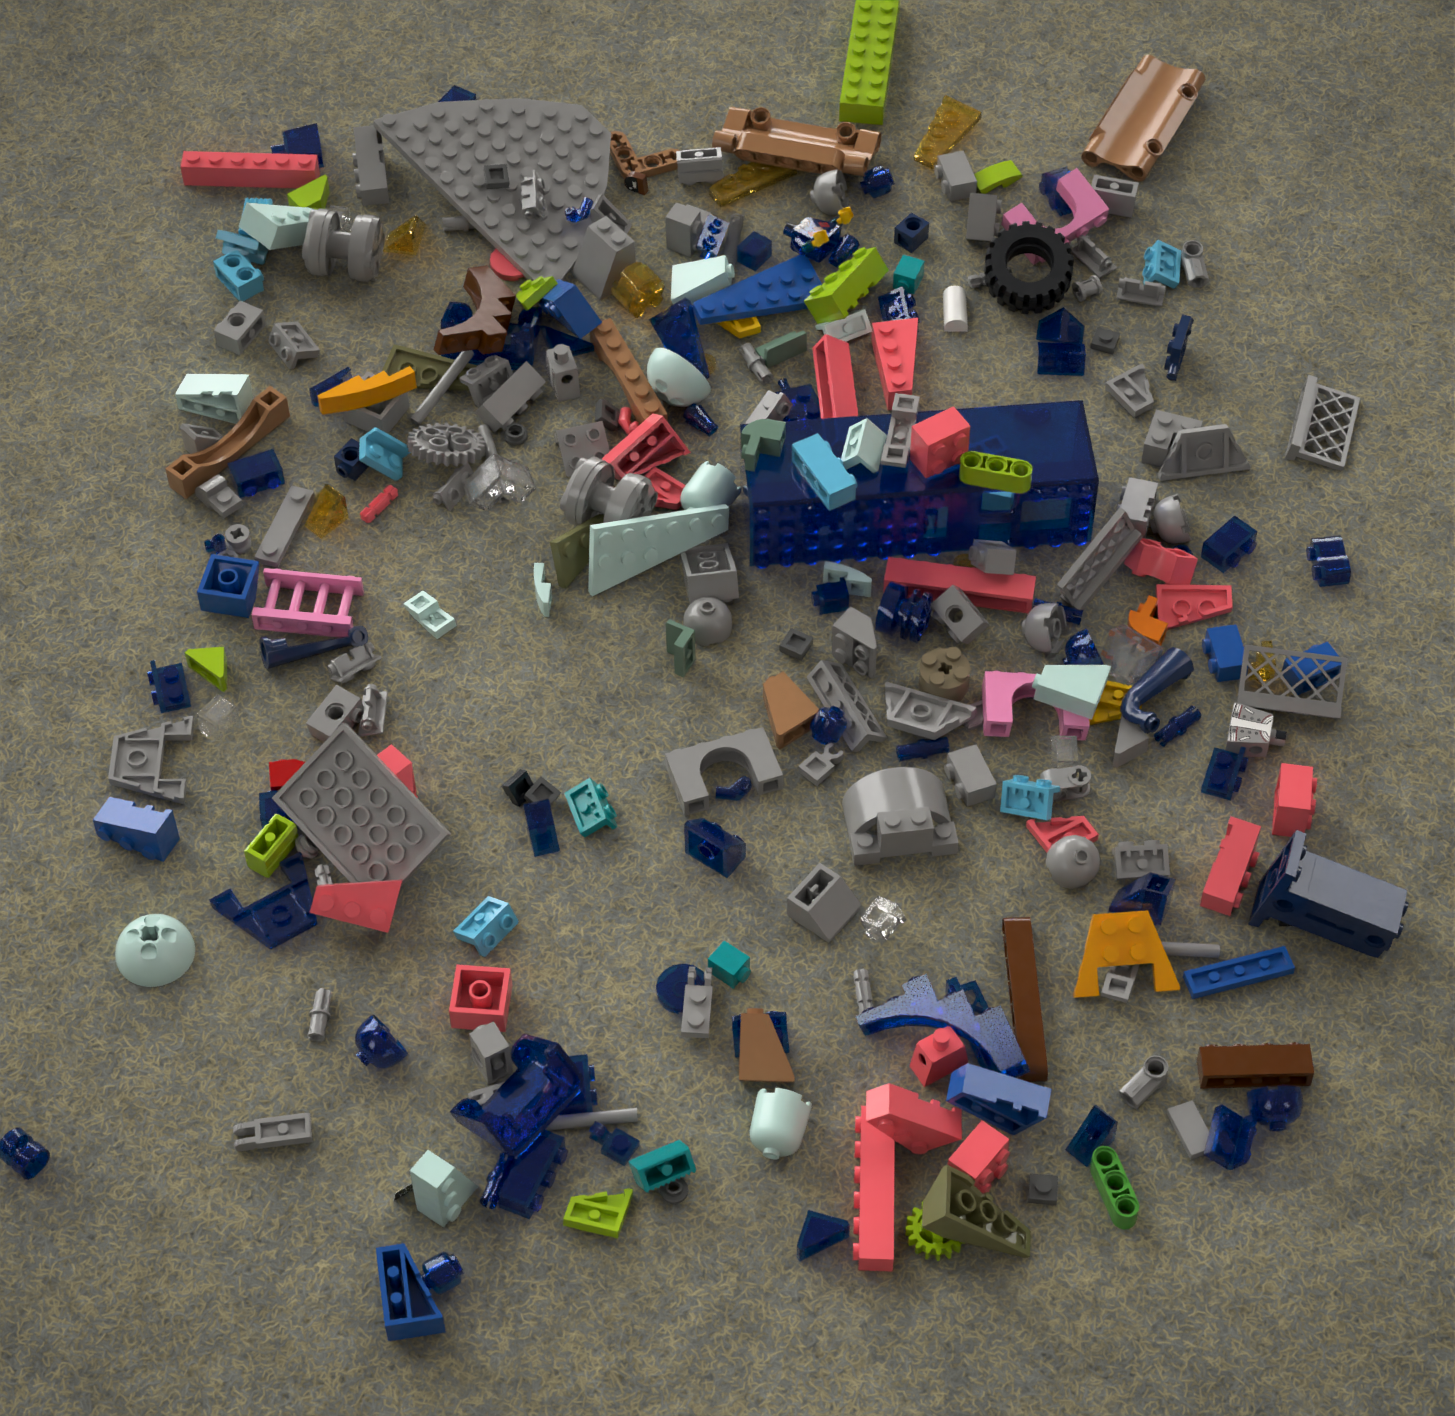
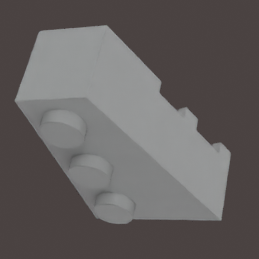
M1129 477L1127 487L1122 486L1120 495L1122 503L1117 505L1116 511L1120 507L1124 509L1134 528L1142 533L1143 538L1146 539L1158 483Z

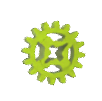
M923 1202L921 1210L916 1207L912 1209V1216L907 1217L906 1225L908 1226H906L905 1235L909 1236V1246L916 1245V1254L924 1251L925 1259L928 1260L931 1255H935L936 1260L940 1261L943 1254L950 1259L952 1257V1250L957 1253L961 1251V1244L965 1243L943 1238L922 1228Z

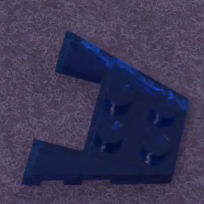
M301 852L279 862L280 868L290 881V884L246 907H243L232 890L228 889L209 899L211 907L270 950L318 925L316 914L310 913L313 900Z

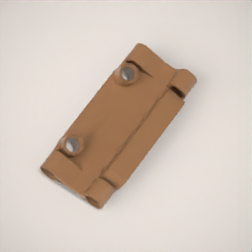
M1145 55L1128 76L1091 134L1090 142L1081 155L1082 161L1091 167H1096L1100 163H1108L1118 168L1131 179L1138 182L1144 181L1197 98L1198 92L1205 82L1204 74L1198 69L1174 67L1152 55Z
M730 107L722 131L716 130L714 133L712 148L721 147V152L735 154L739 159L749 162L818 174L832 170H841L842 173L864 177L872 157L879 151L881 132L865 129L856 130L855 126L850 122L840 123L836 129L775 119L771 118L769 110L764 107L755 108L753 111Z

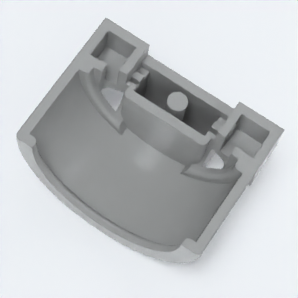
M913 767L884 769L861 778L846 791L842 800V806L854 866L880 863V858L931 852V856L934 857L958 854L957 833L954 821L951 822L944 786L941 780L931 772ZM932 819L938 823L937 827L933 826ZM877 824V835H870L866 832L873 825Z

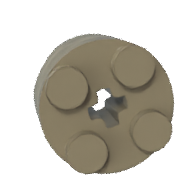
M957 647L939 648L922 656L919 668V691L960 702L969 689L971 668L968 659L961 653L960 649Z

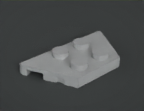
M1227 424L1183 429L1178 431L1158 472V478L1160 481L1248 470L1251 469V465Z
M890 682L885 683L887 727L936 740L976 716L977 707Z

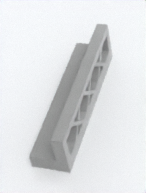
M821 660L807 675V679L851 751H860L869 740L884 742L887 739L886 734L843 665Z

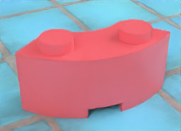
M1145 538L1139 541L1125 559L1124 564L1132 570L1133 574L1141 577L1149 575L1163 580L1164 584L1190 585L1198 558L1176 547L1174 549L1164 548L1160 545L1161 542Z

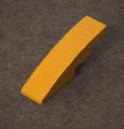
M410 366L391 376L382 371L364 381L358 375L318 395L320 412L322 415L345 412L371 406L400 396L417 388L415 371Z

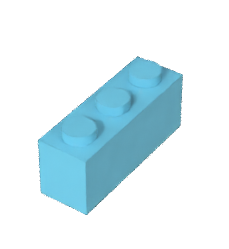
M817 433L792 444V462L829 511L855 500L857 481L852 474L849 475L842 460L839 457L836 458L827 441H824Z

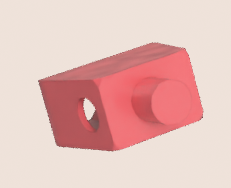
M951 1026L935 1030L934 1034L920 1040L916 1044L910 1068L922 1085L926 1087L969 1063L966 1048Z

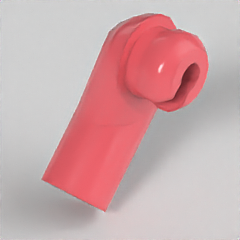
M623 407L620 410L618 423L625 433L629 435L638 427L639 422H631L632 410L629 407Z

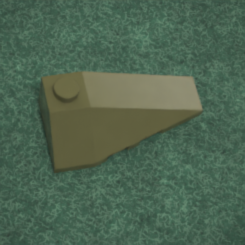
M949 1165L943 1166L923 1201L922 1228L943 1238L1023 1258L1030 1257L1031 1231L1008 1210L1002 1211L992 1202L994 1197L988 1192L983 1194L974 1186L975 1180L969 1175Z

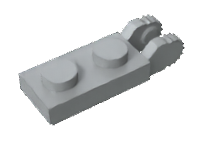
M689 967L688 985H685L681 1037L709 1038L713 986H711L712 968H706L704 971L705 986L694 985L696 979L695 967Z
M307 1112L254 1119L251 1122L237 1124L233 1126L234 1135L244 1136L255 1133V1137L235 1140L234 1149L237 1151H248L255 1148L262 1149L313 1142L311 1114Z

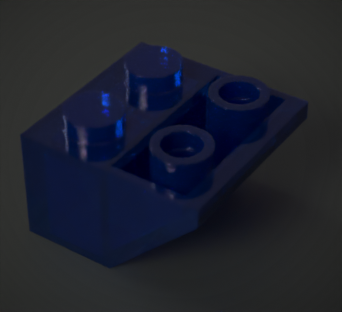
M1149 872L1119 889L1108 911L1118 913L1148 910L1154 926L1156 924L1161 925L1170 907L1176 879Z

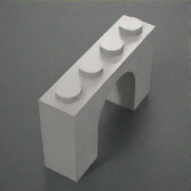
M763 727L749 729L732 736H723L710 742H701L688 748L675 749L665 754L666 770L684 816L709 809V794L701 775L707 767L717 762L731 761L742 765L749 772L758 796L783 789V773Z

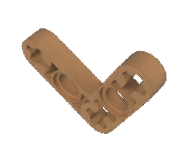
M620 131L611 132L610 154L624 179L631 172V170H628L629 165L632 171L646 174L647 177L678 169L676 151L680 150L668 149L637 158L626 135ZM622 154L629 155V157L625 159L619 158V156ZM650 163H655L658 166L651 168L647 165Z

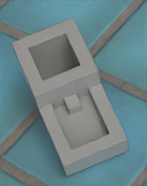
M215 475L195 489L196 497L210 510L214 509L223 519L243 507L242 500L227 486L226 479L220 475Z

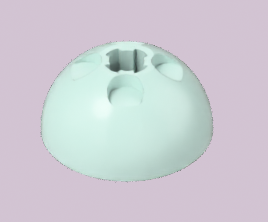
M664 348L654 349L647 365V378L659 399L672 406L687 407L701 402L710 394L711 387L708 381L690 362L670 350Z
M149 914L132 921L120 934L115 949L116 964L121 974L130 982L145 987L162 986L177 980L189 969L195 956V943L189 930L177 919L164 914Z

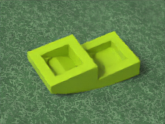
M1012 160L991 165L974 174L977 180V189L981 194H986L999 185H1002L1003 188L1008 187L1023 177Z

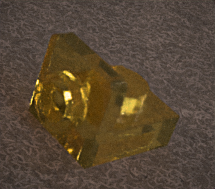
M1272 640L1261 641V647L1273 648ZM1256 652V662H1251L1250 664L1256 669L1266 659L1260 652ZM1265 653L1268 656V658L1274 655L1271 653ZM1274 658V659L1271 660V662H1272V663L1275 665V667H1276V661H1275V658ZM1267 663L1257 673L1263 681L1274 678L1275 671ZM1254 674L1248 678V680L1259 681Z

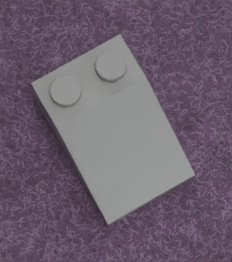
M728 543L692 547L680 553L690 604L701 597H714L722 602H730L733 599L739 598L737 570Z

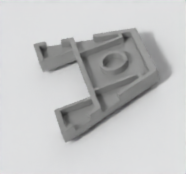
M193 716L183 717L184 721L173 724L171 721L161 723V727L151 730L142 728L114 736L108 775L109 783L114 786L185 804L186 779H161L165 741H192L194 730Z

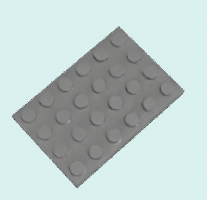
M342 723L272 797L351 883L403 879L402 887L451 835L439 820L346 723Z

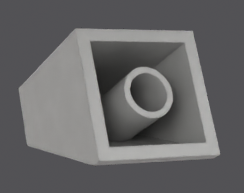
M607 216L601 218L587 227L572 275L601 301L636 280L635 241Z

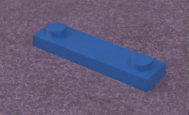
M1282 946L1183 972V979L1191 998L1196 999L1294 974L1295 966L1286 947Z

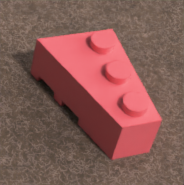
M651 414L608 452L602 460L614 467L615 479L621 480L628 473L640 475L651 470V468L666 464L674 458L691 452L663 416Z
M1230 816L1226 836L1222 839L1219 846L1220 851L1212 865L1202 893L1200 906L1231 916L1234 908L1239 909L1244 895L1240 893L1241 888L1248 887L1252 875L1248 870L1250 866L1255 868L1260 853L1256 852L1261 826Z
M403 879L318 885L315 890L310 913L388 933Z
M890 1083L866 1091V1121L912 1153L925 1154L928 1150L962 1139V1109L953 1107L952 1110L940 1107V1101L934 1099L930 1103L918 1099V1093Z

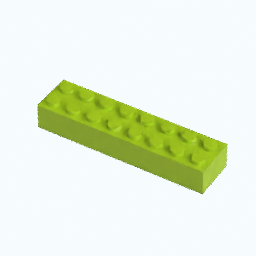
M900 0L855 1L839 103L840 122L883 125Z

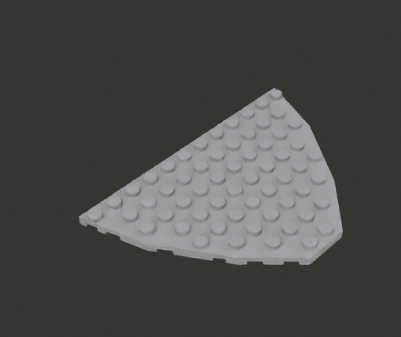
M523 98L448 101L433 103L393 115L385 114L382 118L373 121V127L527 280L531 279V281H534L541 276L543 278L553 276L556 281L558 279L564 281L569 271L573 270L587 227L594 223L591 221L590 210L600 194L605 196L607 190L611 132L583 105ZM507 164L509 188L486 189L484 165ZM533 170L536 171L539 178H543L546 190L543 192L546 203V210H543L544 220H541L539 215H534L533 218L528 219L522 214V199L525 198L522 197L521 182L526 176L533 177Z

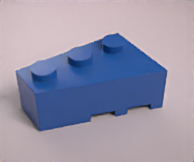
M558 279L556 281L558 284L540 299L541 302L538 305L546 315L549 313L575 336L582 339L600 325L602 321L575 284Z
M967 1063L951 1072L946 1101L1011 1135H1016L1047 1118L1052 1089Z
M405 1243L377 1247V1264L388 1342L445 1333L443 1316L420 1276V1272Z

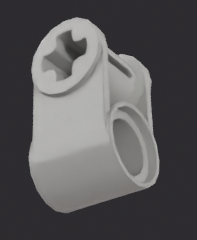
M1077 765L1060 769L1051 768L1040 774V779L1051 780L1052 785L1060 786V792L1053 794V802L1054 800L1059 802L1083 798L1090 792L1091 772L1087 767Z

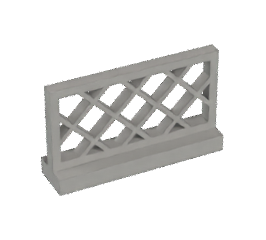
M1308 375L1301 389L1284 459L1294 461L1296 457L1343 471L1360 398L1317 384V377ZM1317 393L1326 395L1329 400L1322 402ZM1340 402L1352 403V408L1345 410ZM1334 405L1338 413L1332 415L1326 407ZM1321 410L1325 417L1318 420L1313 412ZM1343 417L1348 425L1341 427L1335 419ZM1330 422L1335 430L1327 432L1322 424ZM1316 427L1321 435L1314 437L1309 429ZM1339 434L1344 442L1337 445L1332 436ZM1325 439L1330 447L1323 449L1318 442ZM1312 444L1317 452L1305 451L1304 447ZM1335 452L1340 458V462L1330 459L1327 454Z
M1120 507L1057 584L1062 593L1061 599L1080 613L1143 538L1142 533L1134 528L1124 509Z
M1244 645L1236 703L1257 709L1340 719L1348 658ZM1249 651L1260 652L1266 661L1254 669L1248 662ZM1265 653H1271L1274 655L1268 658V656ZM1278 655H1285L1292 664L1280 673L1271 660ZM1291 656L1300 657V658H1299L1297 661L1294 662V660L1291 658ZM1304 658L1312 659L1317 666L1307 676L1297 665ZM1317 660H1325V662L1320 665ZM1330 661L1340 662V673L1331 679L1322 667ZM1269 663L1277 676L1265 684L1257 671ZM1248 666L1252 672L1246 676ZM1294 666L1303 679L1291 687L1282 675ZM1320 670L1329 682L1316 690L1308 678ZM1253 674L1263 685L1256 692L1244 691L1245 680ZM1280 677L1288 690L1282 695H1274L1268 685ZM1339 678V683L1337 687L1334 681ZM1304 681L1314 692L1306 699L1299 698L1293 690ZM1331 684L1337 691L1336 703L1325 701L1319 692ZM1265 688L1269 694L1259 692ZM1291 692L1294 695V697H1289L1285 695ZM1315 695H1317V697L1320 699V701H1319V700H1311V698H1313Z

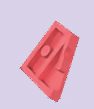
M657 467L652 468L644 477L651 480L654 490L658 493L655 507L678 510L682 506L680 502L681 492L686 485Z

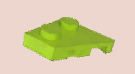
M541 276L534 281L529 279L520 285L519 288L521 290L515 295L520 304L526 310H529L558 283L553 276L546 278Z
M624 1189L623 1194L609 1196L607 1192H600L591 1196L580 1195L571 1197L563 1218V1226L618 1239L632 1200L633 1189Z

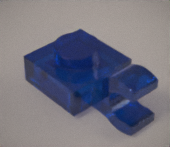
M595 1121L589 1129L591 1132L589 1138L603 1145L601 1154L623 1166L627 1164L640 1145L638 1139L617 1127L610 1133L605 1126Z

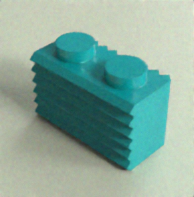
M680 1139L629 1161L635 1183L648 1193L650 1189L654 1191L655 1187L659 1188L660 1185L664 1186L665 1183L674 1182L676 1178L680 1179L681 1176L685 1177L686 1174L690 1175L691 1172H696L690 1149Z

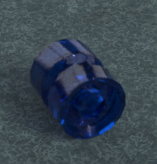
M20 1127L13 1128L0 1140V1159L8 1166H12L13 1170L26 1180L34 1178L45 1168L49 1161L50 1152L38 1141H34L32 1136Z

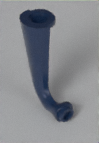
M354 626L349 629L347 637L287 646L285 638L270 640L264 636L259 641L260 654L264 667L271 669L348 646H363L368 642V632L363 626Z
M1169 648L1125 694L1120 706L1122 716L1129 722L1140 725L1141 730L1146 734L1155 732L1160 725L1157 715L1154 712L1142 711L1139 707L1176 681L1190 677L1191 672L1194 671L1190 657L1181 649Z

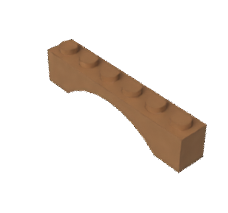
M612 319L603 320L600 325L590 332V344L599 359L608 365L618 379L628 399L635 420L639 422L638 426L651 414L661 415L668 422L666 410Z
M271 386L266 388L252 400L239 422L221 440L200 452L183 454L165 468L169 487L185 499L189 498L195 493L196 487L219 474L290 417L287 397Z

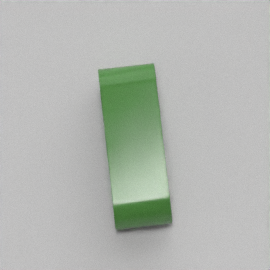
M1100 1146L1095 1149L1092 1155L1091 1175L1114 1225L1120 1229H1130L1136 1224L1139 1202L1115 1150L1108 1146ZM1099 1162H1106L1109 1165L1102 1166L1099 1164ZM1109 1186H1117L1120 1189L1112 1190ZM1120 1210H1127L1131 1214H1123Z

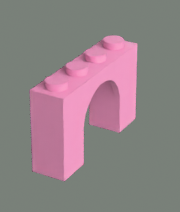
M1077 168L1058 179L1056 190L1071 208L1074 219L1067 226L1055 229V234L1061 233L1065 237L1064 243L1070 244L1071 241L1076 238L1078 239L1079 236H1085L1091 228L1102 226L1107 221L1109 208ZM1020 203L1003 214L1001 225L1008 231L1011 224L1017 223L1020 226L1022 221H1030V224L1036 225V220L1023 203ZM1025 254L1033 265L1039 261L1041 263L1045 262L1038 255Z
M985 671L982 683L984 736L1009 737L1013 723L1012 705L1022 698L1034 697L1036 689L1032 688V684L1036 674ZM1054 707L1059 717L1060 740H1086L1089 730V718Z

